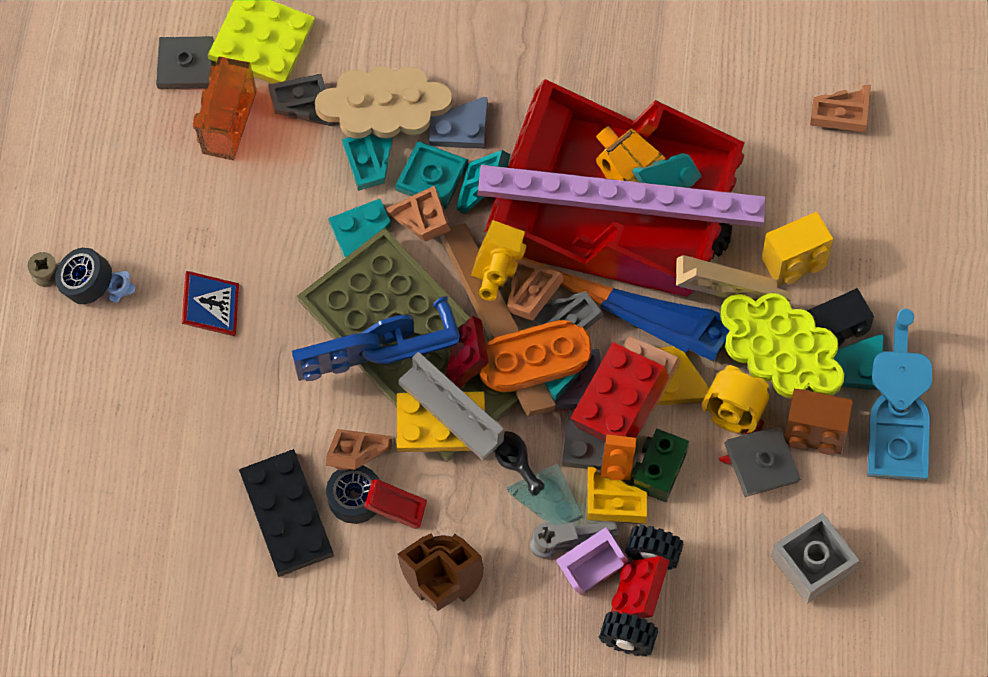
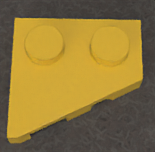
M674 346L660 347L659 349L679 357L681 362L657 406L703 402L709 387L686 354Z
M588 466L587 520L646 523L647 492L635 486H628L622 480H610L606 477H600L597 474L596 468Z

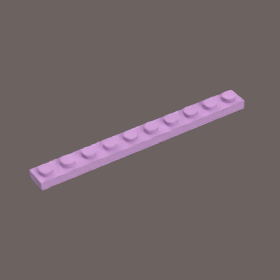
M481 165L477 196L762 227L764 224V196Z

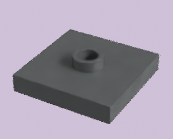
M213 36L159 37L157 88H212L213 61L208 59V53L214 43Z
M780 426L727 439L724 442L744 497L795 484L801 480Z

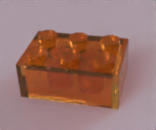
M219 56L216 66H212L210 69V83L208 89H204L202 92V107L200 113H196L194 116L193 129L196 130L197 143L200 144L202 154L234 160L257 93V88L250 62Z

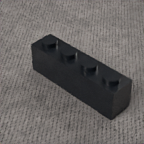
M858 288L807 310L814 317L816 327L826 328L836 336L838 346L843 344L845 339L852 336L857 338L869 332L874 319L872 311Z

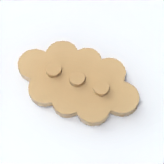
M383 66L375 67L368 73L361 70L346 71L339 77L337 88L325 89L315 99V110L322 120L334 123L340 122L341 130L345 135L358 139L366 137L371 133L386 139L394 137L400 131L407 135L421 134L430 126L431 117L443 115L452 107V93L446 85L439 82H428L426 74L421 69L410 66L403 67L396 72Z

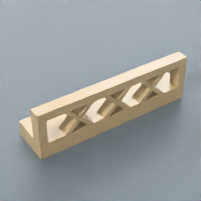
M685 255L677 258L676 286L726 299L731 295L743 294L757 301L765 294L777 293L784 296L788 301L791 300V292L778 289L776 279Z

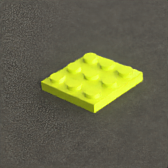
M234 0L208 53V59L272 84L287 81L314 24L315 17L272 0Z

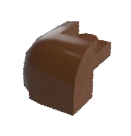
M430 533L397 554L402 573L414 593L421 601L426 599L437 611L457 598L465 602L473 595L483 578L484 567L481 555L455 533L453 536H433Z

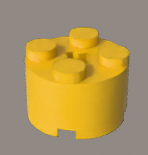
M728 365L725 370L717 373L702 402V410L704 413L708 410L712 415L710 420L727 431L741 433L742 429H749L748 433H751L756 429L770 400V395L767 391L769 385L762 378H753L741 372L739 368Z

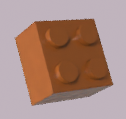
M794 388L784 433L786 443L796 449L808 447L818 449L820 453L826 455L841 454L848 432L853 400Z

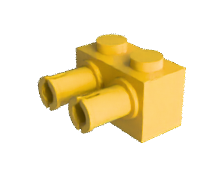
M492 220L476 256L471 276L483 280L479 290V296L486 301L495 300L499 286L503 287L508 277H514L518 266L516 259L521 261L526 249V244L522 243L525 231Z

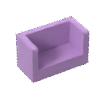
M607 527L556 560L573 589L580 595L623 568L626 564L631 563L615 536Z

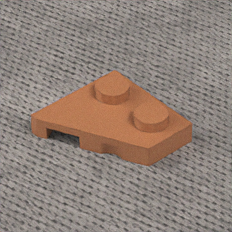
M337 429L326 455V466L335 467L338 470H355L391 449L393 436Z

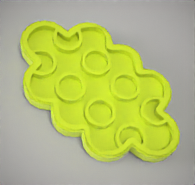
M777 293L765 294L757 301L743 294L731 295L724 300L721 305L720 318L723 325L730 330L725 344L727 354L738 362L747 363L749 372L754 378L758 377L765 381H771L775 391L787 398H792L794 388L831 396L840 391L844 382V371L839 363L834 360L838 351L837 338L830 330L816 327L814 317L809 312L802 309H792L790 302L784 296Z

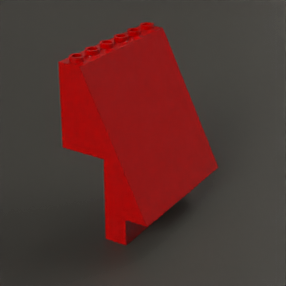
M544 79L535 89L507 168L607 179L596 162L597 157L606 148L596 136L609 126L619 138L630 129L634 130L666 158L665 160H669L672 156L682 153L689 155L702 175L690 188L730 193L737 181V178L734 177L736 169L740 167L744 159L742 150L745 142L657 100L653 101L635 120H632ZM496 198L484 232L487 233L492 220L525 231L522 243L526 244V249L523 257L530 260L688 297L695 290L676 286L677 258L685 255L710 262L714 254V250L711 249L712 244L718 238L722 226L719 225V222Z

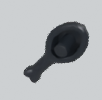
M505 431L504 441L494 450L496 459L502 467L521 474L528 485L530 494L537 496L545 488V484L537 479L529 466L527 446L519 435L511 431Z

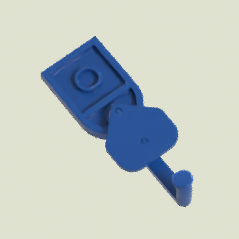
M443 296L433 304V307L438 309L444 326L443 330L403 340L414 333V321L411 315H399L381 320L362 333L293 350L292 356L298 381L304 379L305 381H314L319 379L322 374L330 372L335 374L348 371L350 367L367 361L378 364H390L412 358L417 352L423 355L456 345L460 334L453 311L448 303V297ZM397 341V344L381 348L380 344H387Z

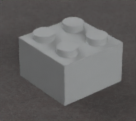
M824 513L774 544L771 554L773 560L806 604L855 573L860 561Z

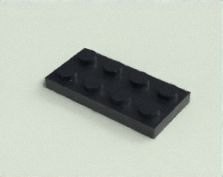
M294 449L239 469L278 577L334 556Z

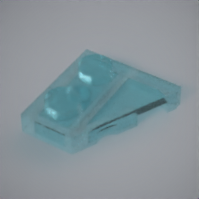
M558 463L535 474L537 479L545 484V488L537 496L530 494L525 480L507 487L511 496L547 523L560 525L584 518Z

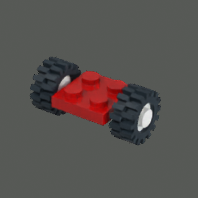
M636 525L632 528L625 553H627L628 557H633L632 560L634 561H630L631 563L626 564L621 570L619 587L611 603L612 610L605 615L599 635L601 642L607 643L606 646L614 647V650L625 651L624 653L626 654L633 653L635 656L651 655L658 634V628L654 626L655 624L647 622L648 620L644 618L654 616L667 569L672 570L678 566L684 542L680 540V537L673 536L671 532H664V529L661 528L655 529L654 526H648L647 528L645 525H640V527Z

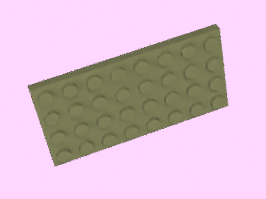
M385 227L297 295L298 301L333 339L362 333L381 320L399 315H411L414 321V333L403 340L443 330L444 326L439 311L433 307L434 302L443 296L448 297V303L453 311L457 327L464 324L470 318ZM484 333L485 342L487 343L488 341H490V339ZM397 341L380 345L381 348L395 345L397 344ZM451 347L423 354L431 364L446 376ZM412 358L390 364H378L371 361L359 364L360 369L397 408V393H408L399 385L398 380L413 367ZM478 373L460 388L463 392H484L485 412L496 422L520 403L515 391H495L483 383ZM443 451L438 453L448 462L460 451Z

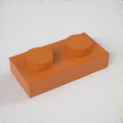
M606 434L600 477L612 480H630L636 438Z

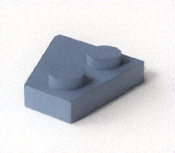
M482 97L450 109L443 115L431 117L429 145L433 147L484 149L487 97Z

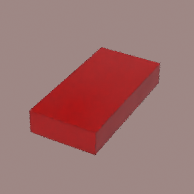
M374 479L371 481L364 508L417 529L421 526L427 500L381 480Z

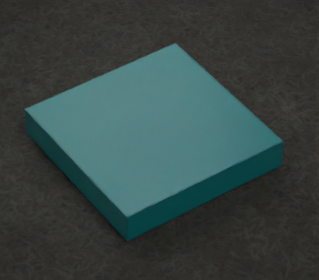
M417 141L395 185V189L403 194L413 196L435 186L439 192L444 209H447L468 166V159Z

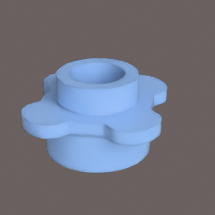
M127 271L112 273V279L107 289L110 292L109 299L112 302H119L122 297L132 295L135 291V286L131 284L129 280L130 274Z

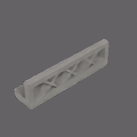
M417 352L412 357L413 367L398 380L399 385L484 461L504 441V428L422 354Z

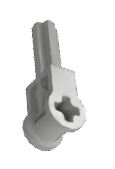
M614 521L576 527L574 522L560 525L542 523L535 528L530 542V549L535 556L548 558L555 552L572 550L576 544H581L605 527L616 538L618 536L617 525Z

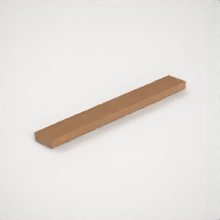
M466 223L450 226V231L440 235L441 241L479 319L482 320V325L489 339L519 331L499 289L497 297L493 301H486L479 296L483 280L471 276L479 249ZM545 383L515 391L527 417L552 412L556 406Z

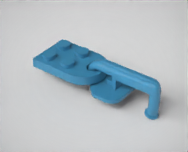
M902 309L897 314L894 324L893 352H881L873 361L872 383L882 393V396L876 400L869 415L867 477L924 481L928 479L930 416L925 403L919 397L931 387L932 364L923 354L907 353L908 326L914 322L915 318L913 311L910 309Z

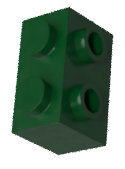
M656 428L653 437L648 436L642 448V453L645 456L642 463L636 462L633 468L631 478L634 479V486L646 491L648 496L667 502L688 453L689 441Z

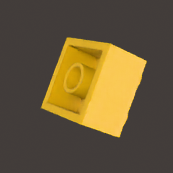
M816 211L766 233L761 259L771 277L777 280V286L784 283L792 284L799 280L802 275L809 272L817 273L826 267L833 237Z

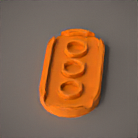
M557 320L502 335L486 343L489 363L478 374L486 386L499 392H513L578 373L588 364L592 353L591 339L583 327L580 325L578 327L567 320Z

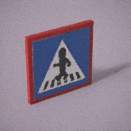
M186 271L181 324L235 336L239 283Z

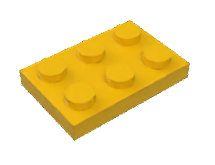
M464 392L485 411L484 392ZM397 393V452L471 451L409 393Z

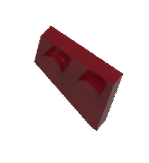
M472 316L458 327L459 341L450 350L446 377L459 389L489 363L482 320L475 316Z

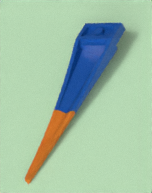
M522 257L524 261L561 272L564 281L560 286L575 294L586 291L597 306L685 353L691 350L714 362L726 344V337L730 330L723 325L720 313L712 309L663 301L615 289Z

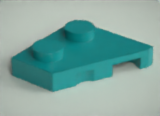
M500 150L468 164L456 210L465 214L485 197L477 196L481 165L507 168L511 156L509 153Z
M683 153L672 156L669 160L662 159L653 162L651 166L645 168L637 167L632 170L639 183L690 188L702 177L691 157Z

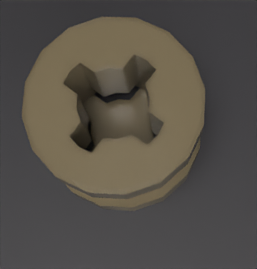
M47 252L34 254L29 259L27 266L33 281L41 287L53 285L58 268L54 257Z

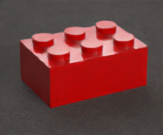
M612 342L570 418L577 429L604 442L606 434L636 438L670 377L663 365Z

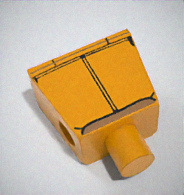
M607 126L596 136L606 148L597 157L596 162L607 179L638 182L632 172L634 168H645L653 165V162L666 159L632 129L619 138Z

